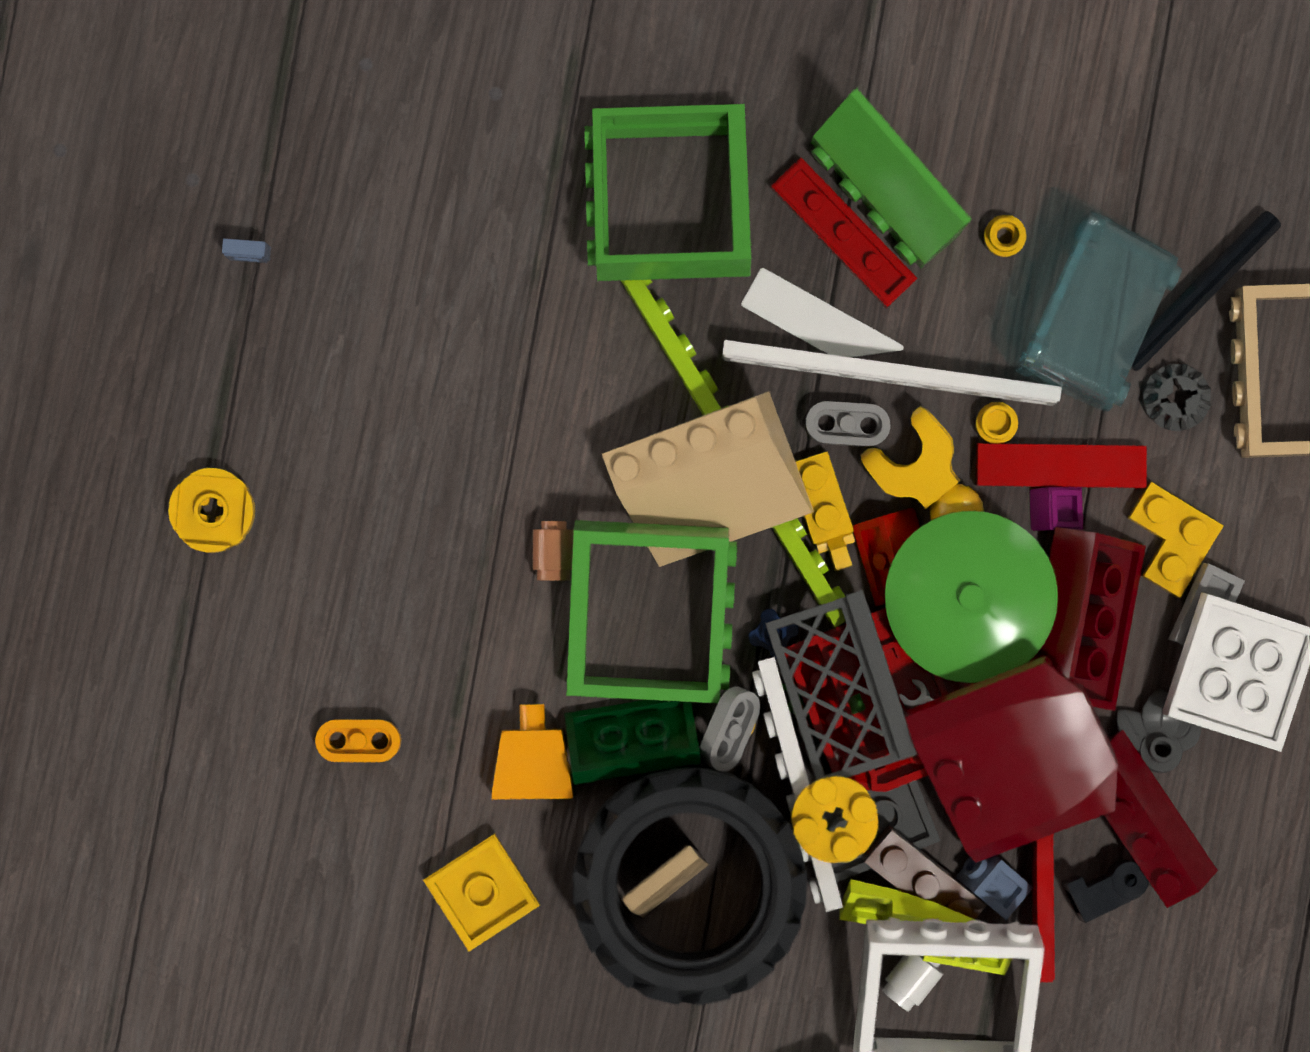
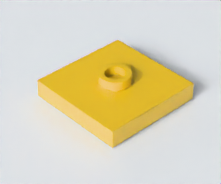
M495 833L423 880L468 952L541 905Z

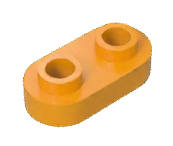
M382 719L330 720L319 728L315 738L319 754L331 762H385L398 753L402 741L398 728L392 722ZM335 732L342 733L346 738V743L342 748H336L331 743V736ZM378 732L384 733L388 738V744L383 749L377 748L373 744V737Z

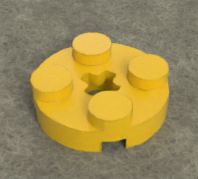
M204 468L191 473L173 490L168 508L169 520L179 538L189 547L201 552L218 553L227 551L244 541L254 523L255 503L247 484L233 473L218 468ZM216 498L217 505L223 507V515L217 516L214 523H208V516L201 514V507L209 505L210 499Z
M830 776L812 782L799 793L792 809L791 818L797 841L805 852L823 862L838 863L852 861L869 848L877 833L878 816L876 804L861 784L847 777ZM838 807L843 810L842 817L847 820V824L844 828L837 826L834 832L826 829L828 822L822 817L825 811L832 813Z

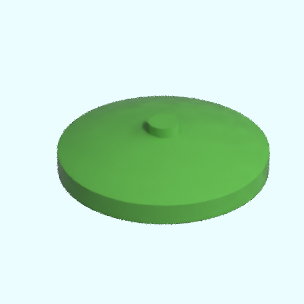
M960 511L949 513L927 522L913 532L902 544L891 563L886 580L885 606L887 617L900 646L911 659L925 670L944 679L956 682L978 683L1026 664L1045 643L1054 624L1057 612L1058 590L1056 577L1043 548L1031 534L1018 524L988 512Z

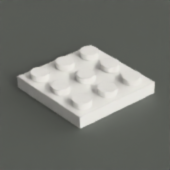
M1201 592L1162 714L1281 752L1310 666V627Z

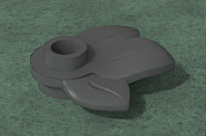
M1163 689L1156 690L1148 698L1142 713L1122 709L1117 712L1116 717L1118 732L1122 729L1124 730L1149 769L1156 773H1167L1175 769L1182 759L1183 752L1194 747L1201 735V726L1162 714L1168 695ZM1158 744L1166 746L1169 755L1167 757H1159L1155 753V746Z

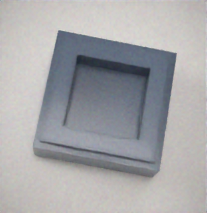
M223 238L222 254L229 260L257 263L270 262L271 247L266 242Z

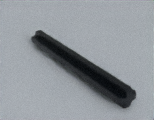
M1269 211L1262 213L1122 354L1123 361L1134 371L1140 370L1281 228L1278 218Z

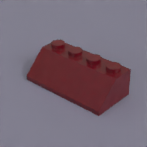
M1055 527L1053 542L1050 546L1049 561L1053 567L1057 583V612L1049 636L1030 662L1046 656L1053 662V667L1066 677H1073L1083 685L1093 707L1115 711L1146 545L1096 532Z

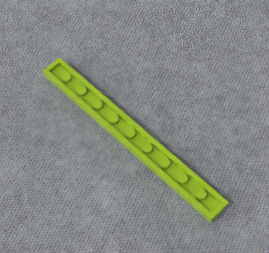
M621 280L702 415L720 410L721 407L713 396L715 392L719 391L715 382L706 369L699 373L691 358L697 354L684 333L677 337L669 324L675 318L662 297L655 301L647 288L648 285L653 283L652 280ZM798 518L772 527L819 606L846 597L839 586L831 589L823 574L828 572L829 569L819 552L815 549L809 553L801 540L807 533ZM842 608L825 614L832 627H837L846 621Z

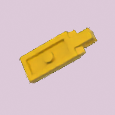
M828 451L796 461L814 510L813 513L804 516L813 545H816L819 554L829 551L835 571L852 566L846 545L855 542L852 533L854 530Z

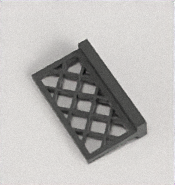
M863 590L846 595L844 598L765 623L816 780L830 776L848 778L918 756ZM842 608L847 626L839 641L817 630L824 614ZM817 617L812 627L802 623V621ZM795 624L809 631L798 654L782 646L778 629ZM849 632L855 649L844 644ZM814 634L836 645L825 668L803 657ZM841 648L858 656L860 667L853 681L830 671ZM785 653L796 658L791 669L789 668ZM801 661L823 672L812 695L797 688L793 680V676ZM862 673L868 689L857 684ZM827 675L850 686L839 709L816 698ZM854 689L871 696L874 707L866 722L844 712ZM798 694L809 699L804 710ZM814 702L836 713L825 736L810 729L806 720ZM876 714L882 731L871 725ZM841 716L863 726L853 749L830 739ZM868 729L885 738L890 755L871 760L857 753ZM812 735L822 739L818 750H816ZM827 742L850 754L841 771L824 775L819 758ZM854 756L865 761V763L849 768Z

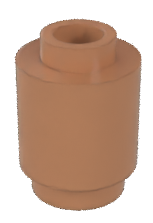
M541 521V529L533 530V570H537V580L571 581L574 530H567V521Z

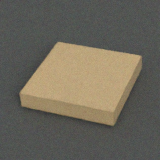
M686 846L624 895L622 900L631 912L644 917L709 864L697 850L691 846Z

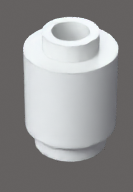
M904 955L885 980L888 983L882 991L909 1012L914 1004L919 1006L944 974L938 969L940 964L923 961L922 955Z

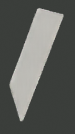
M765 268L760 269L741 303L744 308L830 355L858 357L903 350V345Z

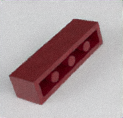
M1122 729L1108 737L1118 759L1115 811L1105 814V817L1166 908H1169L1200 892L1218 870Z

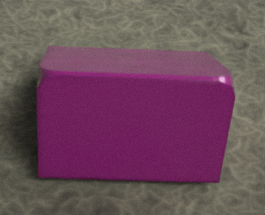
M1082 487L1031 489V530L1053 531L1055 527L1083 530Z

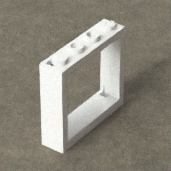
M889 917V920H866L853 1052H1031L1044 946L1038 925H1019V922L987 924L979 920H971L966 923L943 922L938 919L900 921ZM882 954L1025 959L1014 1042L874 1037Z

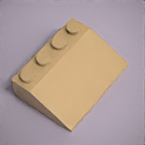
M769 391L602 454L616 494L633 523L729 528V541H734L814 512ZM648 547L659 567L706 551L704 549Z

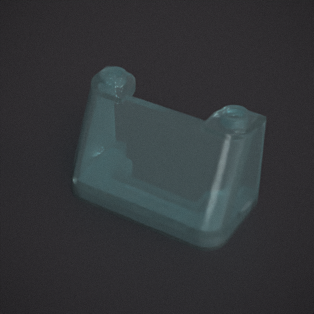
M1090 210L1079 224L1074 236L1077 242L1070 248L1069 257L1040 322L1030 338L1032 340L1026 352H1022L1014 371L1042 384L1061 386L1062 393L1108 412L1114 404L1118 406L1123 404L1131 386V383L1125 381L1165 290L1172 291L1181 275L1182 268L1176 265L1178 261L1177 256L1110 218Z

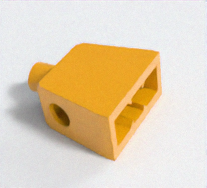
M519 704L520 729H505L501 732L492 787V800L573 799L574 787L563 729H545V704Z

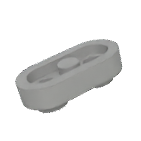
M823 401L817 403L809 410L805 419V427L808 435L820 444L873 447L883 442L888 436L890 419L883 408L874 404ZM830 416L834 421L833 429L830 431L820 429L818 425L819 418ZM870 418L875 422L876 429L873 433L866 434L861 430L860 424L863 419Z
M732 687L722 695L700 745V757L705 765L717 771L726 772L739 762L760 713V701L756 694L742 687Z

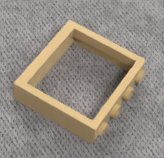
M1310 284L1242 286L1235 290V297H1231L1229 318L1231 322H1236L1237 339H1232L1230 353L1232 364H1238V381L1233 382L1232 399L1234 406H1239L1240 423H1236L1234 426V437H1236L1237 449H1241V458L1310 456V441L1262 442L1256 300L1310 299Z

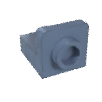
M996 855L977 863L969 857L964 863L963 869L957 875V879L1005 920L1009 918L1033 889L1028 882Z

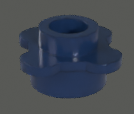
M766 609L761 613V622L757 629L749 633V641L754 647L761 646L770 652L771 657L777 659L765 623L780 619V617H778L774 609ZM793 624L777 630L783 647L786 648L790 639L798 635L799 628L797 625Z

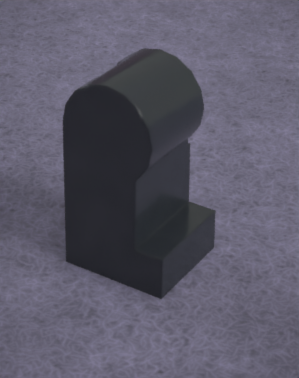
M1130 860L1116 861L1109 867L1107 873L1087 883L1084 882L1083 877L1078 875L1061 881L1078 919L1084 923L1139 898L1146 892L1149 885L1148 879L1137 863Z

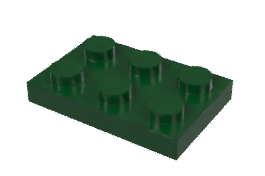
M641 700L564 713L574 785L701 764L691 702Z

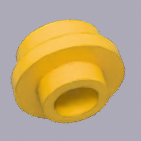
M999 215L987 224L984 230V242L988 250L994 255L1010 257L1017 254L1023 248L1026 242V230L1023 223L1016 217ZM1006 229L1010 231L1012 241L1008 244L999 242L997 239L999 230Z

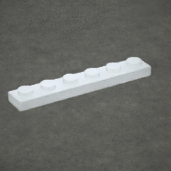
M773 657L758 661L760 670L754 671L752 674L758 696L767 695L771 711L763 714L770 738L779 737L782 753L775 754L781 779L790 778L794 794L788 795L786 798L792 815L794 802L799 793L809 785V780L776 660ZM799 843L803 861L812 860L817 876L809 879L815 904L824 902L826 912L842 908L843 905L832 864L810 856Z

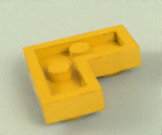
M1153 482L1148 483L1127 518L1163 540L1142 577L1176 598H1181L1224 526Z

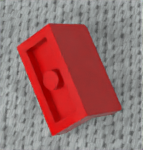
M914 508L852 525L875 606L885 604L886 580L896 553L908 537L920 528Z

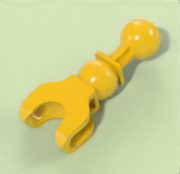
M922 406L915 409L911 416L912 426L918 432L923 442L922 454L917 461L908 465L896 464L877 448H868L861 454L863 465L885 493L896 497L915 498L925 509L930 506L931 520L960 511L984 512L983 502L978 493L968 486L957 484L960 479L953 471L951 462L954 454L952 436L936 417Z

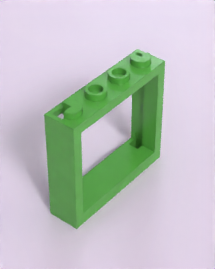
M745 104L592 108L593 126H585L584 133L585 150H593L594 163H585L586 188H594V201H586L587 227H595V240H587L588 266H596L597 281L750 277L751 240ZM728 135L732 252L609 255L606 139Z
M575 520L566 696L700 703L719 702L720 691L729 689L730 665L722 664L723 649H731L732 624L724 623L725 608L734 607L735 583L727 582V566L736 567L737 542L729 541V528ZM591 544L715 550L708 682L585 676Z

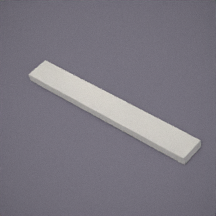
M724 340L722 352L724 361L1053 406L1060 402L1062 389L1061 386Z

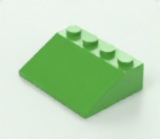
M857 88L843 101L813 136L811 144L815 148L811 153L825 170L828 171L832 167L843 179L839 183L841 189L853 202L860 199L870 210L866 215L869 221L881 234L888 231L898 242L894 246L896 252L908 265L911 266L913 263H916L922 269L952 243L972 220Z

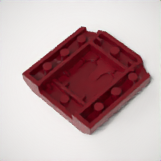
M1046 656L926 702L905 712V720L914 747L966 853L976 863L1115 811L1118 759L1083 685L1073 677H1066L1053 667V662Z

